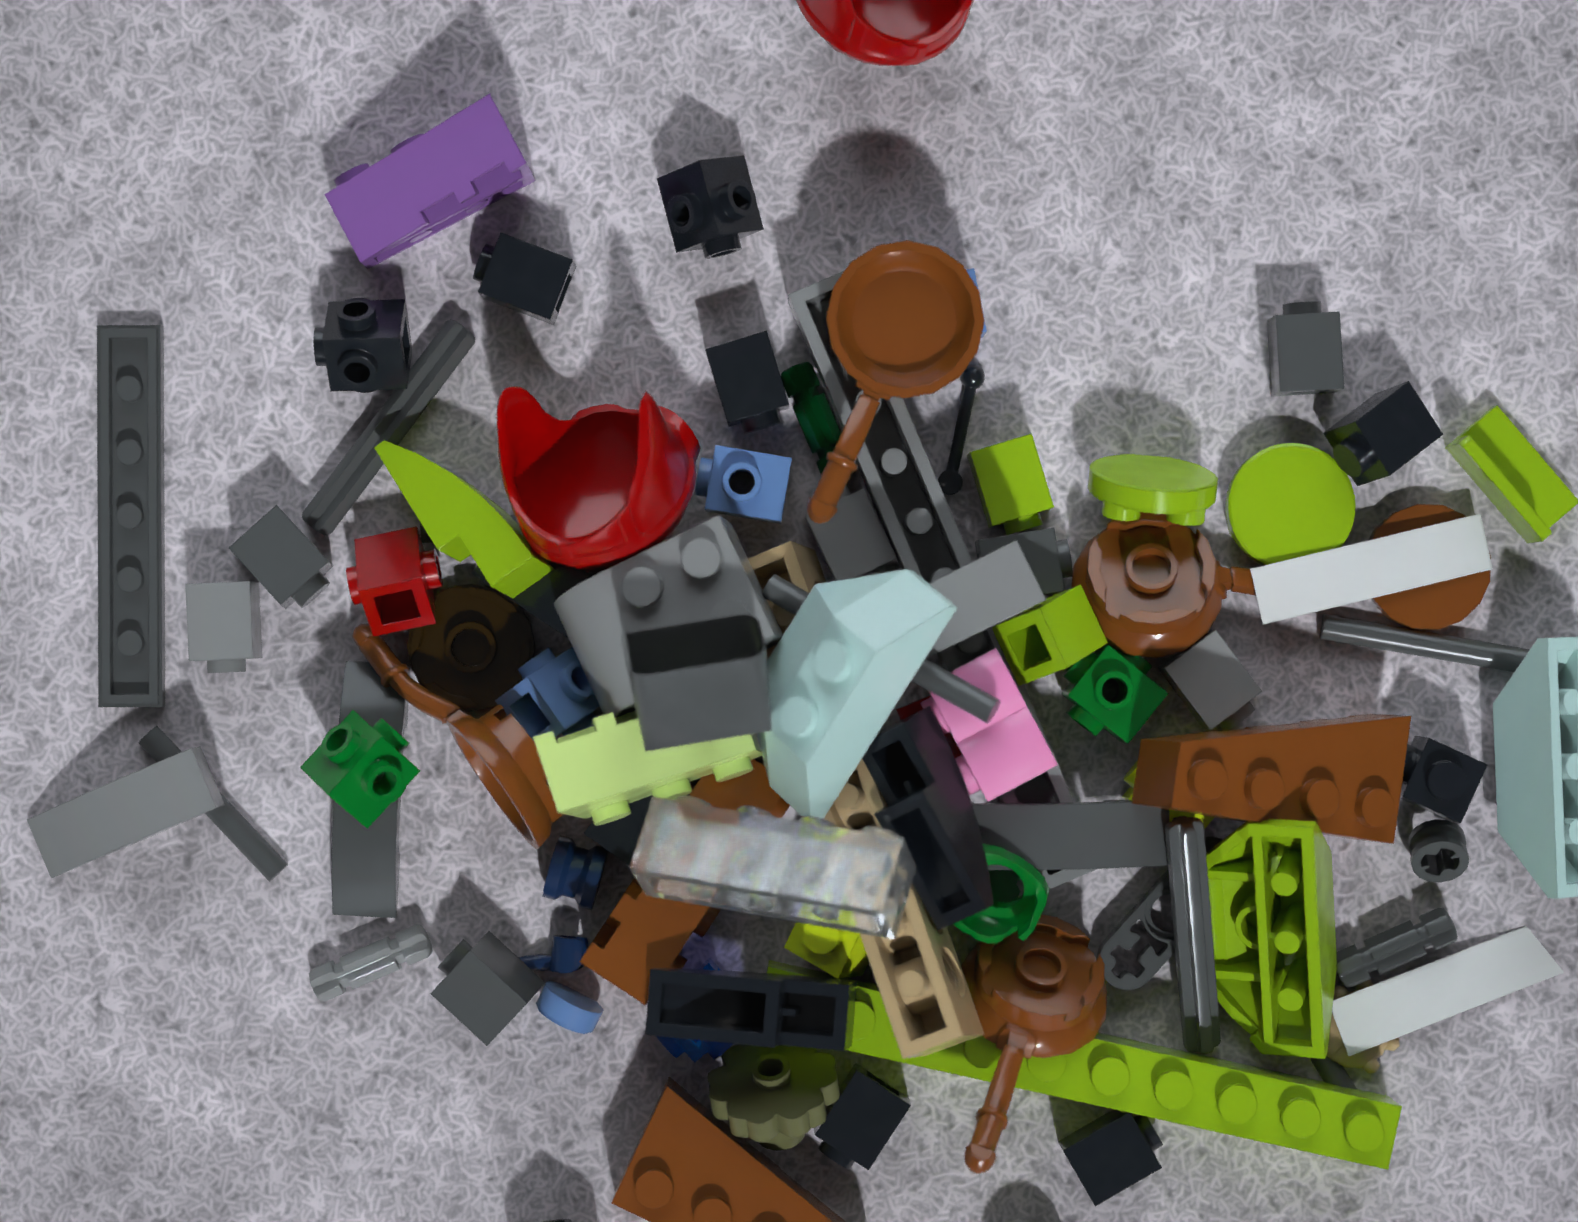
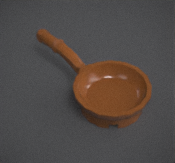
M909 240L877 245L851 261L833 286L826 316L831 348L846 372L857 380L856 386L863 390V395H859L833 452L827 454L826 459L828 462L812 497L809 496L807 513L809 518L815 523L822 524L828 522L838 510L836 508L849 477L852 471L857 470L858 465L855 462L880 405L879 399L890 400L892 396L904 399L933 394L959 378L978 352L984 326L980 292L964 266L938 247Z
M1141 512L1140 519L1135 521H1110L1106 529L1086 543L1073 565L1071 588L1081 584L1108 643L1106 645L1126 655L1158 658L1185 651L1208 634L1221 611L1222 600L1227 598V590L1256 596L1250 569L1234 566L1230 568L1222 567L1220 562L1215 559L1208 539L1198 529L1194 533L1184 525L1171 523L1166 520V514Z
M369 623L360 624L355 627L352 638L361 653L381 678V685L385 688L391 686L403 699L421 712L441 721L443 724L447 723L465 759L502 812L524 839L536 850L539 849L550 836L552 823L565 814L558 813L535 742L511 713L507 715L504 707L500 704L479 719L465 714L454 702L429 691L413 680L407 674L409 671L408 666L399 661L381 635L373 637Z
M1041 914L1034 931L1024 941L1018 938V930L996 944L980 941L971 949L961 964L984 1031L983 1036L995 1043L996 1048L1002 1050L983 1107L976 1113L977 1123L970 1144L966 1146L964 1152L965 1164L973 1173L980 1174L988 1171L996 1160L995 1151L1002 1130L1008 1125L1006 1114L1023 1058L1030 1059L1032 1056L1047 1058L1071 1054L1093 1041L1106 1020L1107 989L1104 983V961L1100 953H1098L1097 959L1095 958L1094 953L1088 948L1090 938L1081 929L1058 917Z

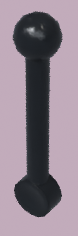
M968 365L960 376L964 389L946 471L942 472L938 477L942 492L946 495L956 494L963 485L962 477L958 472L976 389L980 388L985 381L984 371L977 365Z

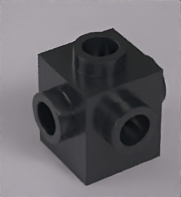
M744 155L698 160L657 178L676 253L702 249L705 259L728 255L742 249L741 238L764 230Z
M351 298L345 301L328 302L325 325L323 328H315L313 346L316 365L326 366L330 392L356 391L369 393L376 390L407 389L412 358V343L405 299L369 300L366 298Z

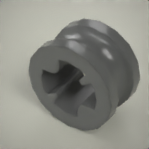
M1434 819L1416 826L1409 834L1408 848L1411 854V866L1413 872L1419 878L1429 882L1441 883L1459 877L1467 869L1469 854L1466 848V837L1463 829L1458 824L1449 820Z

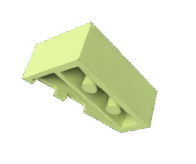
M636 710L616 718L613 712L593 718L594 726L558 739L555 738L553 731L533 737L558 813L583 819L592 817L595 826L630 815L632 812L629 803L653 795L655 804L685 796L692 792L691 781L714 773L716 782H722L754 770L751 760L762 756L757 733L645 751Z

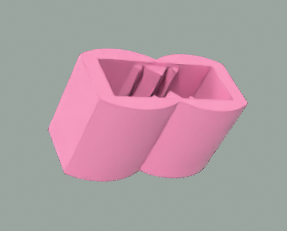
M996 648L951 671L954 675L1001 701L996 714L989 723H985L930 691L931 697L921 702L923 709L928 706L931 707L943 733L950 732L962 754L955 758L969 796L981 790L986 801L989 802L1058 765Z

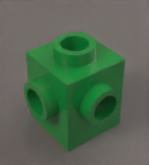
M1109 645L1100 647L1095 652L1069 666L1062 675L1070 683L1061 695L1073 704L1066 713L1092 735L1097 736L1102 729H1105L1118 741L1127 744L1169 693L1146 676L1152 665L1142 656L1126 655L1118 650L1115 651ZM1111 678L1116 683L1117 693L1112 700L1107 701L1103 697L1102 686L1105 681Z
M354 710L339 725L333 727L326 734L322 744L300 767L329 797L367 829L391 803L395 802L404 793L407 785L420 772L402 754L410 744L382 718L372 727Z

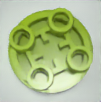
M1301 443L1273 445L1249 457L1234 474L1229 484L1225 501L1229 534L1247 556L1261 565H1268L1341 547L1352 529L1356 508L1355 495L1350 479L1338 466L1335 459L1316 447Z
M1121 454L1093 461L1089 467L1087 488L1094 497L1103 502L1101 514L1107 518L1118 521H1135L1140 519L1141 512L1166 514V520L1174 524L1196 526L1204 523L1206 509L1216 501L1218 477L1200 465L1176 458Z

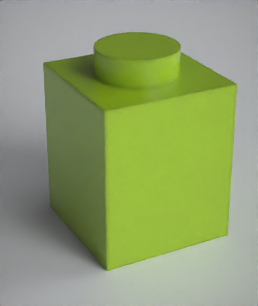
M1032 433L972 451L967 455L989 528L1003 524L1006 535H1011L1043 525L1040 512L1054 508Z
M1081 584L1046 598L1045 601L991 627L1018 686L1068 668L1108 643Z

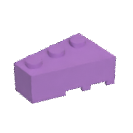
M488 94L426 133L415 135L399 143L391 149L390 155L369 167L368 163H365L342 173L334 180L337 187L324 195L360 263L367 269H370L536 180L494 100Z

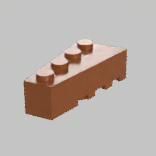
M757 758L751 760L754 770L739 777L716 782L713 773L699 779L579 961L644 1005L648 1002L650 969H682L688 959L679 954L693 932L703 938L716 919L723 905L714 899L727 879L738 884L753 863L758 852L749 847L762 825L773 831L790 806L770 787L765 764Z
M671 1077L668 1078L615 1189L611 1202L650 1222H846L812 1193L794 1181L762 1152L760 1153L742 1137L733 1135L727 1123L715 1118L712 1111H709Z

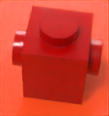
M417 526L354 539L356 566L346 568L347 582L353 604L363 605L373 637L436 624L433 588L443 587L442 571L436 550H424Z

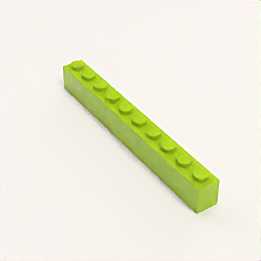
M769 960L766 973L838 979L826 972ZM839 978V979H845V980H853V979H850V978ZM857 981L852 1046L847 1051L991 1082L1002 1050L996 1048V1044L987 1040L983 1035L927 1056L902 1058L878 985L872 982ZM1100 1032L1097 1033L1093 1041L1071 1054L1047 1058L1034 1056L1030 1059L1023 1058L1015 1088L1386 1170L1389 1169L1402 1109L1401 1105L1387 1095L1346 1088L1323 1081Z

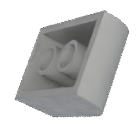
M720 515L588 578L562 594L554 602V607L603 714L606 715L613 712L615 718L636 710L622 643L623 637L629 669L632 672L626 637L628 632L747 614L759 620L766 649L777 645L783 636L767 599L762 595L763 590L732 524Z

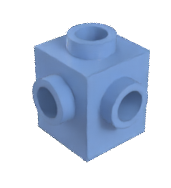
M573 647L558 657H555L550 648H547L517 669L524 680L495 700L498 705L500 704L504 707L507 715L510 713L533 741V737L551 731L554 732L555 737L561 733L563 736L594 726L592 719L597 717L594 710L599 707V703Z

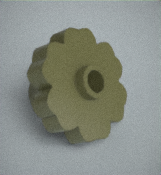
M743 1044L733 1045L722 1052L723 1066L713 1069L707 1076L713 1116L717 1119L729 1120L730 1131L733 1135L743 1138L749 1137L757 1141L764 1148L776 1151L796 1146L803 1140L810 1128L823 1124L827 1118L825 1106L835 1103L840 1097L835 1058L828 1053H818L817 1048L778 1045L775 1048Z

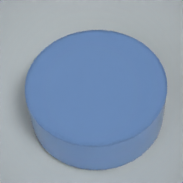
M553 981L546 982L536 1002L539 1012L546 1018L563 1028L581 1034L593 1032L603 1013V1008L595 1000Z

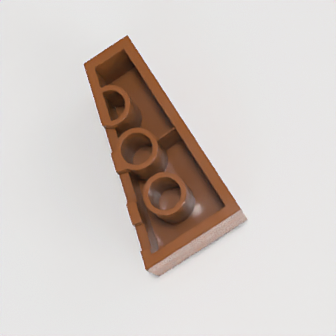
M1364 714L1345 718L1300 721V723L1253 726L1237 730L1210 731L1141 739L1132 804L1242 822H1262L1268 819L1316 821L1323 835L1394 844L1411 716Z

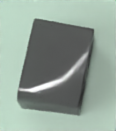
M739 614L628 632L626 637L632 672L629 669L622 637L645 751L772 731L766 647L761 625L756 617Z

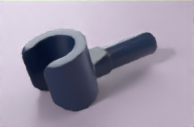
M553 935L551 954H535L518 958L532 971L550 970L557 973H571L585 966L579 961L588 949V939L586 937Z

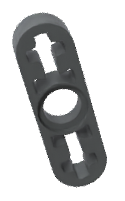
M1212 836L1205 837L1206 852L1223 839ZM1168 869L1099 946L1097 956L1100 953L1105 964L1104 979L1118 989L1134 990L1144 986L1175 953L1174 931L1158 929L1151 918V909L1154 902L1159 897L1170 894ZM1140 919L1144 929L1157 940L1165 942V945L1156 954L1153 947L1148 943L1138 953L1136 958L1142 965L1140 971L1133 975L1125 970L1119 976H1116L1111 971L1116 964V960L1111 955V952L1118 945L1126 950L1134 946L1141 936L1130 931V928Z

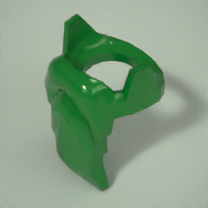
M983 843L988 866L1002 865L1012 870H989L994 904L988 909L953 925L963 933L970 934L974 939L984 943L996 944L1017 930L1018 938L1024 941L1034 931L1047 903L1050 888L1042 874L1026 860L1001 847ZM1021 879L1024 885V892L1018 898L1021 891L1016 884Z

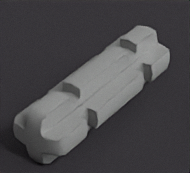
M416 924L395 934L396 938L390 940L388 936L342 956L337 964L332 960L314 968L309 973V980L315 995L320 1001H327L344 994L348 986L355 989L402 968L401 963L407 962L408 965H411L429 957L433 950L427 932L422 925Z

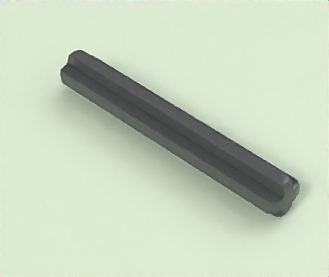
M450 319L445 322L411 367L407 389H395L302 512V519L309 526L323 535H329L335 530L384 464L374 447L384 440L395 445L401 442L474 345L475 337L473 333L455 320Z
M1177 816L1166 825L1165 836L1183 1045L1187 1051L1208 1054L1213 1052L1214 1047L1220 1044L1221 1036L1204 825L1199 818Z

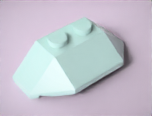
M905 569L815 584L767 660L772 731L757 733L769 785L811 825H820L957 609L953 603L914 571Z
M1578 637L1538 638L1493 702L1498 833L1548 898L1578 897Z

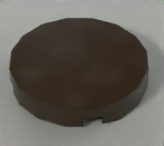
M477 584L447 588L434 596L436 624L410 629L407 651L412 671L417 677L416 679L419 684L429 691L454 702L462 710L473 711L497 706L498 704L495 700L524 680L517 669L534 658L536 646L532 624L518 604L494 588Z

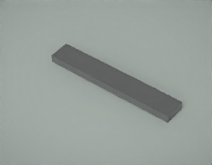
M97 325L98 707H165L164 327L162 325Z

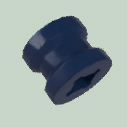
M560 835L553 852L542 897L553 900L561 896L570 897L576 900L579 907L592 910L609 851L598 845L589 850L576 846L572 838Z

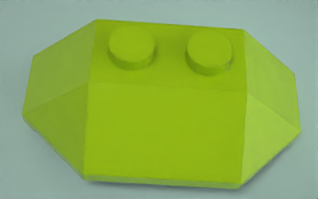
M1268 819L1262 822L1246 821L1206 853L1218 1002L1231 1018L1251 1035L1250 1041L1261 1054L1325 1059L1328 1053L1337 971L1332 851L1316 821Z

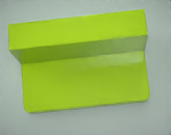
M1497 405L1490 408L1445 447L1527 544L1543 542L1552 534L1550 527L1578 504V499Z

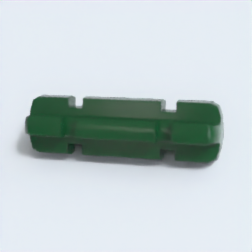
M802 362L784 370L781 373V379L788 398L793 397L796 404L792 408L812 454L817 452L820 460L816 461V464L822 475L828 462L826 456L829 452H833L841 432L825 394H819L817 390L820 382L812 364ZM852 471L850 477L855 474V471Z

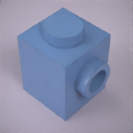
M715 445L713 459L702 457L700 459L695 495L706 497L705 510L707 512L781 524L792 458ZM739 473L750 475L755 481L753 489L747 494H737L732 491L730 482L735 475Z

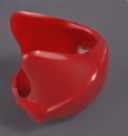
M796 0L812 28L837 52L872 65L909 66L917 65L938 56L955 42L966 25L974 0Z
M507 387L501 392L496 410L500 471L507 497L522 535L536 553L552 562L575 567L582 571L600 572L670 539L682 520L692 498L697 479L695 464L701 449L694 432L678 414L658 406L653 396L646 391L640 399L639 410L626 409L614 404H603L582 409L573 415L571 420H559L545 412L535 397L522 387Z

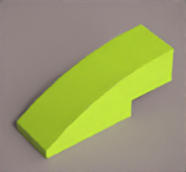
M384 440L374 447L437 550L459 562H462L471 555L492 588L511 598H515L554 570L547 559L540 556L528 545L522 535L519 524L503 508L473 485L420 454Z

